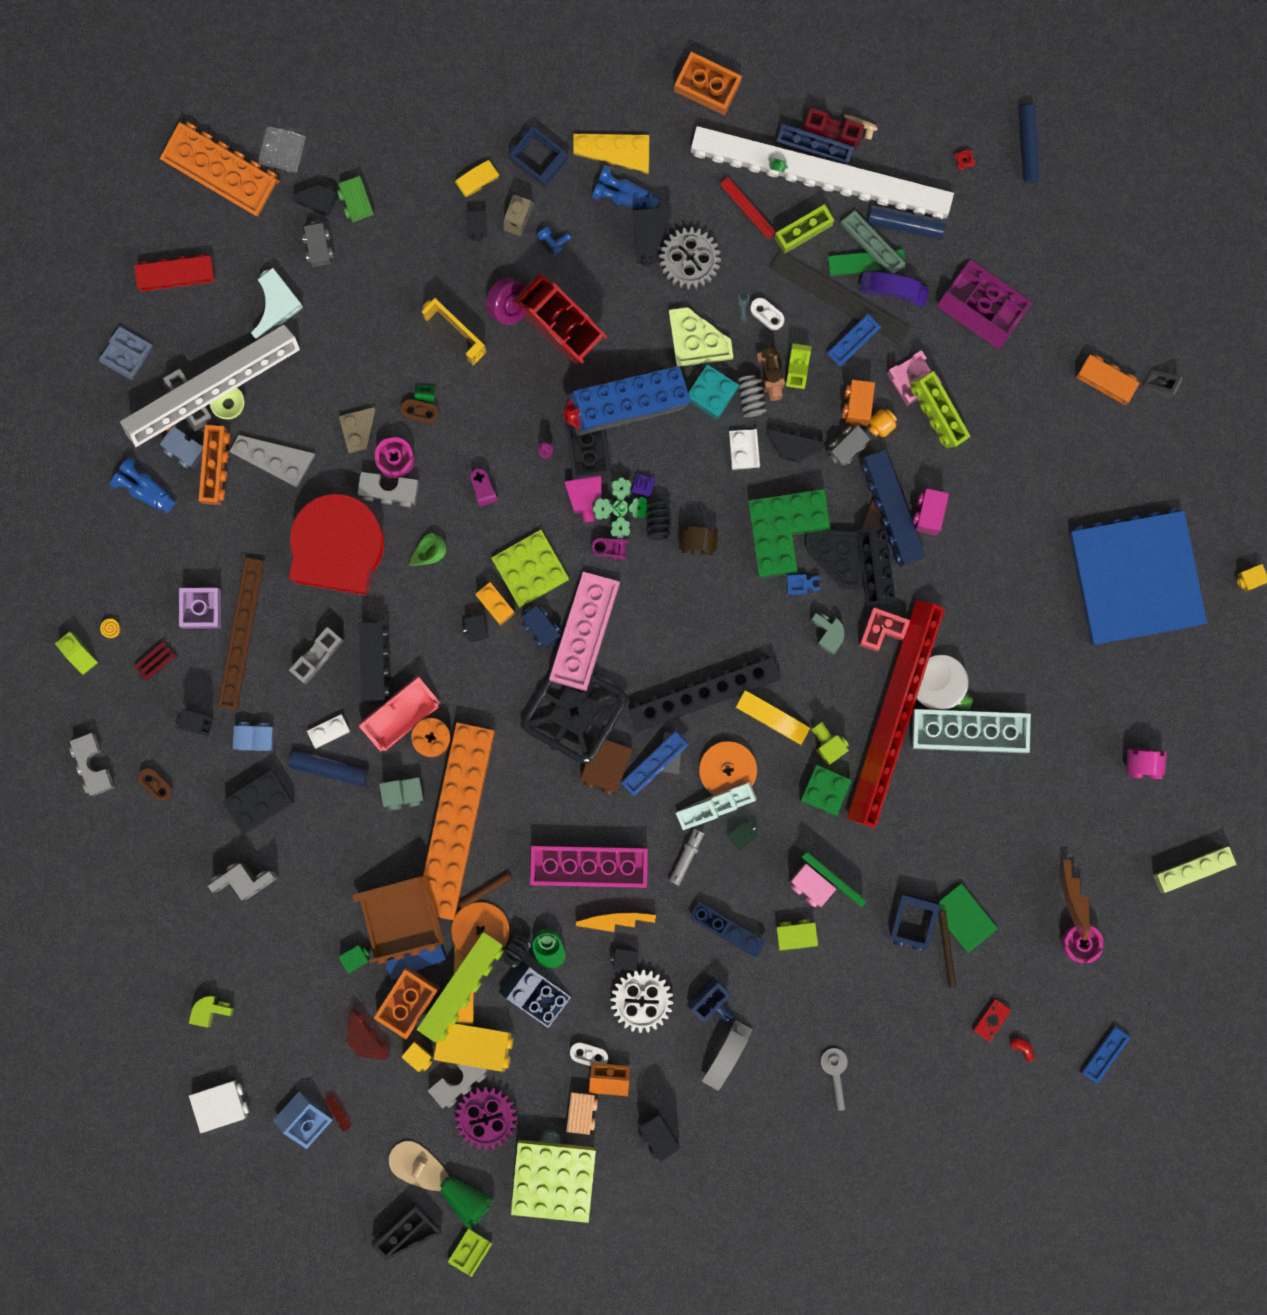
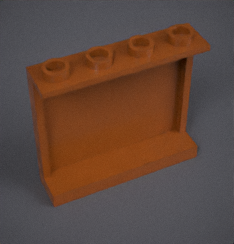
M427 875L352 895L354 902H361L375 958L369 960V963L377 961L378 965L389 962L388 958L390 957L398 960L405 958L404 954L406 953L414 956L421 954L422 949L430 952L437 950V945L444 944Z

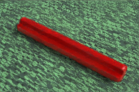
M725 178L720 184L721 187L767 239L772 238L776 233L773 227L730 178Z

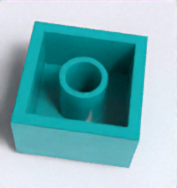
M707 364L688 393L691 400L690 403L718 421L738 391L739 385Z

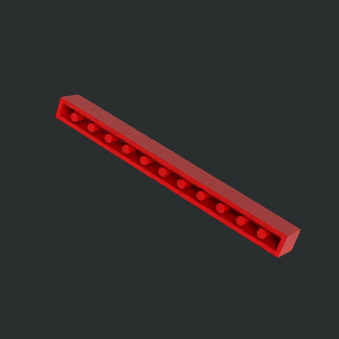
M916 600L847 820L876 828L945 611L944 608L934 603Z

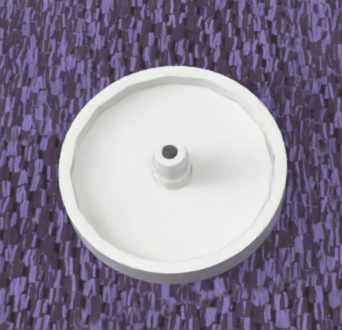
M937 655L930 657L917 696L919 702L931 710H948L956 706L964 698L968 689V675L965 668L959 661L950 656Z

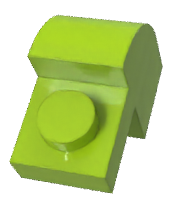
M792 344L786 381L787 387L805 389L812 346Z
M217 996L204 997L193 1006L189 1024L207 1028L211 1027L214 1013L232 1016L234 1007H230V1003L219 1001L216 1004Z

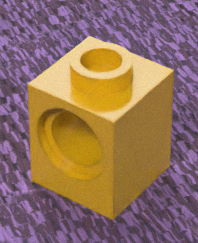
M1263 564L1237 574L1238 586L1244 592L1267 583V574Z
M416 1041L402 1056L418 1072L422 1069L426 1071L433 1063L430 1060L433 1056Z

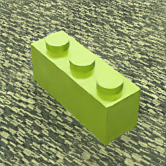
M824 204L776 232L774 239L785 254L832 227L834 219Z

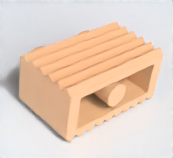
M571 1091L566 1132L590 1135V1130H594L595 1119L592 1118V1111L597 1110L598 1099H594L595 1094Z

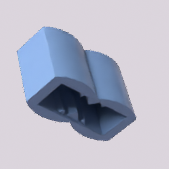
M238 722V726H234L233 749L273 751L274 728L269 727V723H258V726H250V723Z

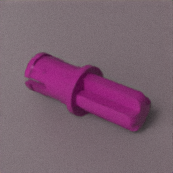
M542 442L538 447V453L542 458L548 459L553 453V447L549 443Z

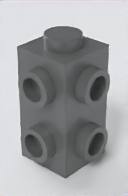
M317 221L304 226L305 232L302 233L304 244L308 246V251H305L307 262H310L312 267L331 264L330 258H334L332 246L328 247L327 242L330 239L329 229L325 228L323 223Z
M847 425L841 431L842 434L838 438H834L829 442V447L825 451L831 463L834 465H847L853 460V456L857 452L862 451L867 446L866 443L870 438L859 425Z

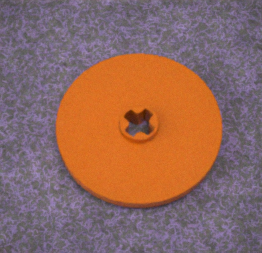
M724 741L713 745L704 753L700 762L699 773L704 787L711 794L716 795L749 781L751 786H753L757 776V765L754 756L745 746L737 742ZM726 765L734 768V771H731V775L723 772V769H726Z
M477 902L462 908L457 913L452 923L451 934L454 945L460 953L467 957L482 935L476 934L477 927L480 929L484 927V933L502 944V950L504 949L509 938V924L500 909L489 903Z

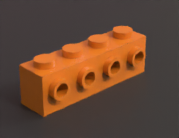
M205 425L199 502L202 504L221 505V501L225 500L223 482H226L227 470H224V465L228 462L226 444L230 442V432H227L224 426Z

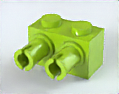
M823 722L811 730L821 742V747L816 751L827 766L849 751L847 749L849 746L847 741L843 737L839 738L838 735L832 736Z

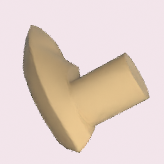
M844 115L847 120L865 125L864 129H866L864 138L872 140L873 131L878 129L874 124L854 116Z

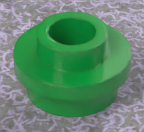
M776 158L774 162L770 161L769 163L771 164V170L785 173V169H788V166L785 165L786 161Z

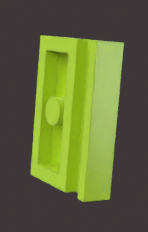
M472 1229L467 1230L448 1263L472 1277L491 1247L492 1242Z

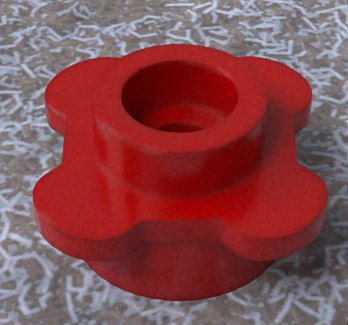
M970 149L956 152L954 155L958 162L957 168L959 170L975 166L976 162L973 160Z

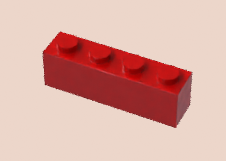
M198 254L195 258L181 256L177 260L172 261L170 259H160L157 263L143 261L139 265H134L137 288L140 292L216 282L213 259L211 256H207V254Z

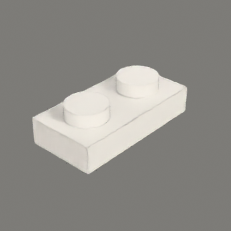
M342 714L307 731L315 749L350 732Z

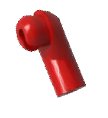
M1020 1037L1010 1041V1046L1013 1050L1018 1049L1023 1052L1026 1062L1035 1060L1031 1044Z

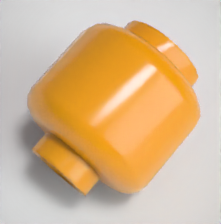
M879 409L871 416L868 429L875 437L877 435L886 437L896 428L897 419L888 409Z

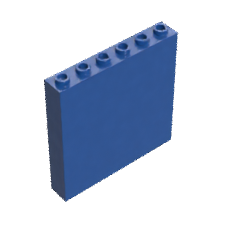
M1178 509L1168 510L1167 514L1164 515L1156 512L1148 514V518L1141 519V516L1130 517V521L1122 522V519L1113 520L1110 525L1096 523L1092 525V528L1085 529V526L1073 528L1074 531L1069 533L1091 646L1207 624L1185 511L1179 512Z

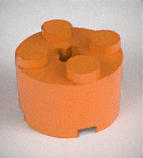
M427 718L416 724L412 731L411 740L417 752L423 756L434 758L444 754L449 749L451 733L442 721L435 718ZM431 733H434L436 740H432V742L429 743L427 735H431Z

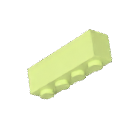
M1222 847L1156 873L1153 876L1160 893H1166L1236 865L1230 847Z

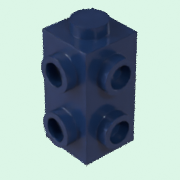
M530 606L523 612L524 616L521 618L524 622L521 624L528 633L530 631L533 632L536 636L533 639L539 647L544 646L547 649L561 637L559 634L561 632L560 628L555 622L551 624L548 621L547 617L549 615L543 607L539 609L537 606L534 608Z

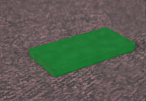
M804 852L799 857L858 907L865 905V899L811 854Z

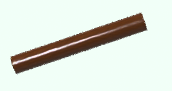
M508 873L504 874L458 903L461 909L511 880Z

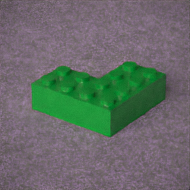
M825 489L749 501L759 577L767 578L798 573L793 535L831 530Z

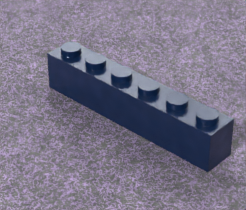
M884 450L864 457L861 460L860 468L862 473L866 474L868 490L874 496V506L881 513V525L886 526L888 543L893 547L895 562L900 567L924 559V551L887 451Z

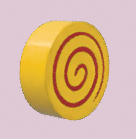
M106 619L102 622L100 630L103 636L115 638L119 635L121 627L116 620Z

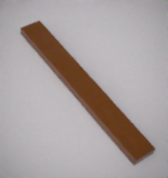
M245 557L218 708L234 711L238 709L264 569V560Z

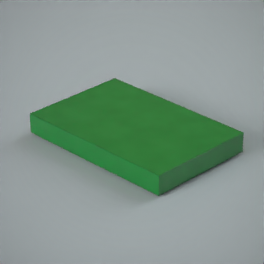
M959 884L938 901L940 903L939 911L946 910L949 931L967 953L998 929L962 884Z

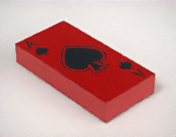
M994 999L973 1031L990 1042L1011 1010Z

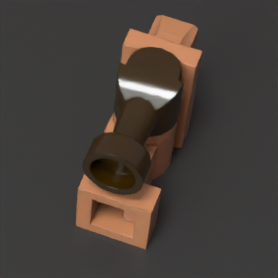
M776 348L763 349L760 353L756 354L757 363H763L765 373L763 377L764 392H768L770 401L781 400L785 382L784 379H781Z

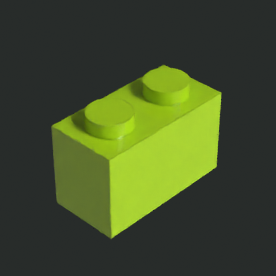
M810 919L799 920V924L791 925V921L781 922L780 926L776 927L779 951L818 946L816 925L814 922L811 923Z

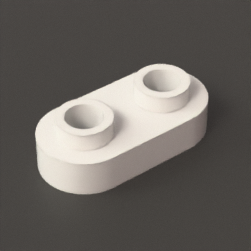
M757 298L752 302L750 307L752 315L767 328L778 330L783 326V314L767 300ZM758 306L763 307V311L758 312L756 308ZM776 318L778 320V323L773 324L771 322V319Z
M579 1042L575 1043L570 1049L571 1058L578 1063L591 1066V1063L606 1064L608 1061L607 1052L602 1048ZM582 1049L583 1055L578 1056L576 1050ZM596 1054H600L602 1056L601 1061L595 1060Z

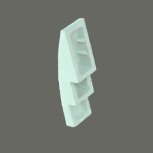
M749 781L676 812L682 829L685 830L716 819L722 814L756 801L757 798Z

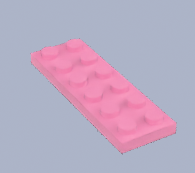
M586 572L582 573L549 678L550 681L587 691L620 586L619 581Z

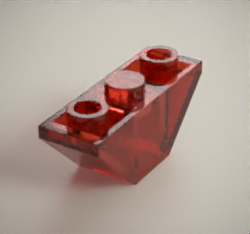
M355 1010L351 1012L346 1041L357 1056L381 1060L389 1058V1048L384 1042L380 1044L376 1038L378 1034L372 1027H367L364 1023L366 1019L360 1011L357 1013Z

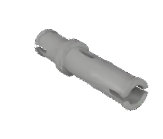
M693 829L687 844L683 846L685 849L669 879L670 882L680 886L694 854L698 852L697 848L705 835L704 833Z

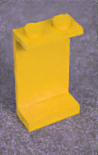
M436 298L432 301L428 300L423 305L422 314L426 321L438 311L474 345L466 353L467 360L474 366L486 353L485 345Z
M450 1024L446 1030L449 1032L443 1042L439 1040L436 1043L434 1060L505 1072V1069L509 1068L510 1057H508L509 1049H512L514 1038L511 1037L512 1033Z

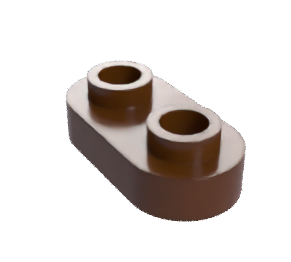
M409 399L401 405L403 416L410 420L432 424L439 417L436 406L429 403ZM409 407L414 408L413 413H408L407 410ZM429 411L433 413V416L430 418L426 417V413Z
M146 768L139 773V783L156 800L166 801L172 796L171 786L155 770ZM147 775L152 776V780L150 782H147L146 780ZM161 788H165V795L160 794Z

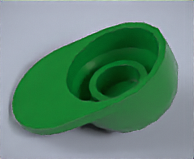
M542 928L534 934L532 945L538 963L546 968L560 966L564 962L566 955L558 932L553 928Z

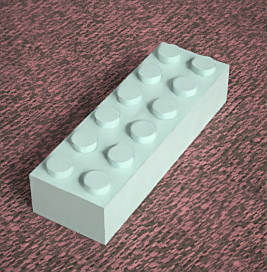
M914 709L912 712L911 749L1029 753L1031 714Z

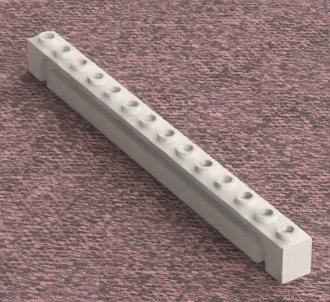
M698 126L691 147V153L698 158L709 157L717 163L728 162L736 168H741V166L747 167L752 172H766L771 177L782 176L790 182L801 181L806 186H820L823 190L829 192L833 190L840 191V194L844 196L855 195L859 196L858 198L863 201L874 200L879 205L888 206L890 204L898 210L905 211L909 209L913 210L917 215L928 214L932 215V218L941 220L947 219L954 195L952 192ZM775 158L784 160L788 169H785V173L771 170L770 161L774 162Z

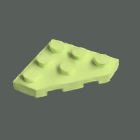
M688 307L669 310L677 366L682 367L733 359L730 338L720 333L714 326L700 318Z

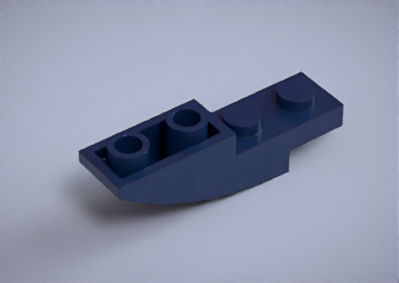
M698 902L689 917L756 959L767 943L701 902Z

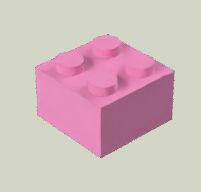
M803 864L789 881L792 884L790 888L797 894L801 895L803 893L807 896L805 900L813 907H822L836 890L807 864Z

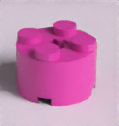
M397 437L387 438L378 444L375 450V462L385 476L399 479V477L407 475L414 466V453L405 440ZM398 454L399 459L392 461L391 456Z
M1129 748L1127 750L1126 772L1134 778H1143V775H1148L1152 779H1162L1166 770L1167 751L1161 750L1160 754L1155 749L1134 748L1133 752Z
M1075 925L1069 927L1064 932L1061 938V946L1064 954L1070 960L1078 963H1091L1099 958L1103 949V937L1095 927L1090 926V933L1084 943L1085 947H1079L1082 938Z

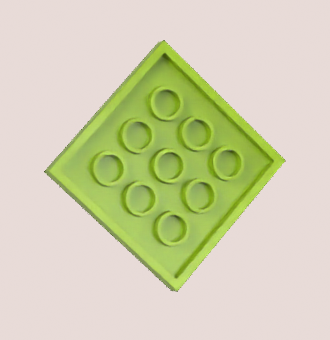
M518 1140L511 1215L589 1223L596 1147Z

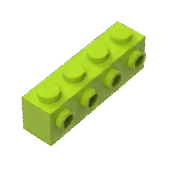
M934 371L922 373L909 382L913 395L918 398L922 411L927 414L931 427L936 430L939 441L945 448L957 447L971 437Z

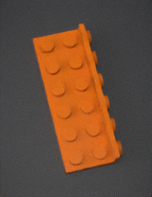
M179 122L160 159L253 215L259 216L276 183H280V180L276 178L277 174L268 169L266 172L260 169L261 165L253 160L248 162L244 159L245 155L236 150L234 153L228 150L229 146L221 141L216 143L211 140L213 136L204 131L199 133L196 131L197 127L189 122H186V124Z

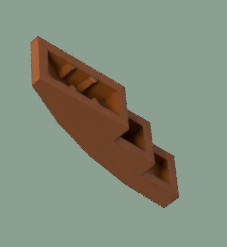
M1063 860L1060 872L1066 904L1082 940H1087L1090 933L1088 896H1080V878H1072L1071 860Z

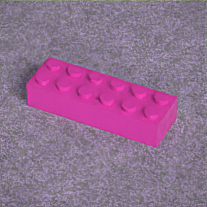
M531 846L530 885L647 888L648 849Z

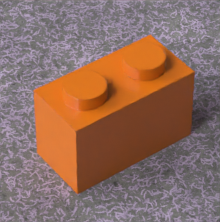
M591 1063L589 1093L628 1096L630 1066Z

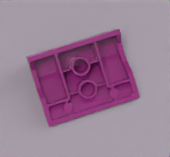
M970 259L937 307L988 343L1000 349L1033 302Z

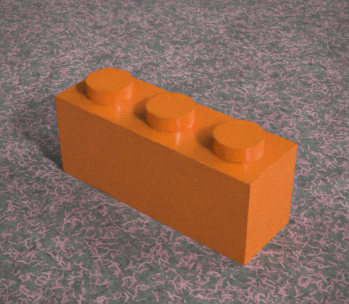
M1089 355L1076 376L1077 379L1123 405L1129 403L1140 384L1136 381V377L1131 374L1125 375L1120 372L1117 366L1104 363L1103 359L1097 355Z

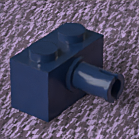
M714 976L687 1003L689 1009L703 1023L714 1013L724 1023L729 1021L724 1014L730 1019L733 1016V1013L723 1005L731 994Z

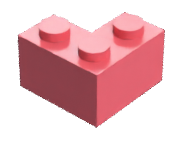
M873 608L859 646L877 652L880 649L884 635L903 640L910 620Z

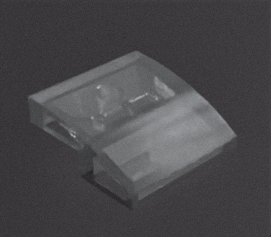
M267 126L258 163L274 169L279 168L297 173L306 136Z

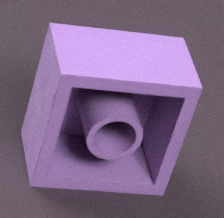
M179 588V627L183 629L221 628V590L219 588Z

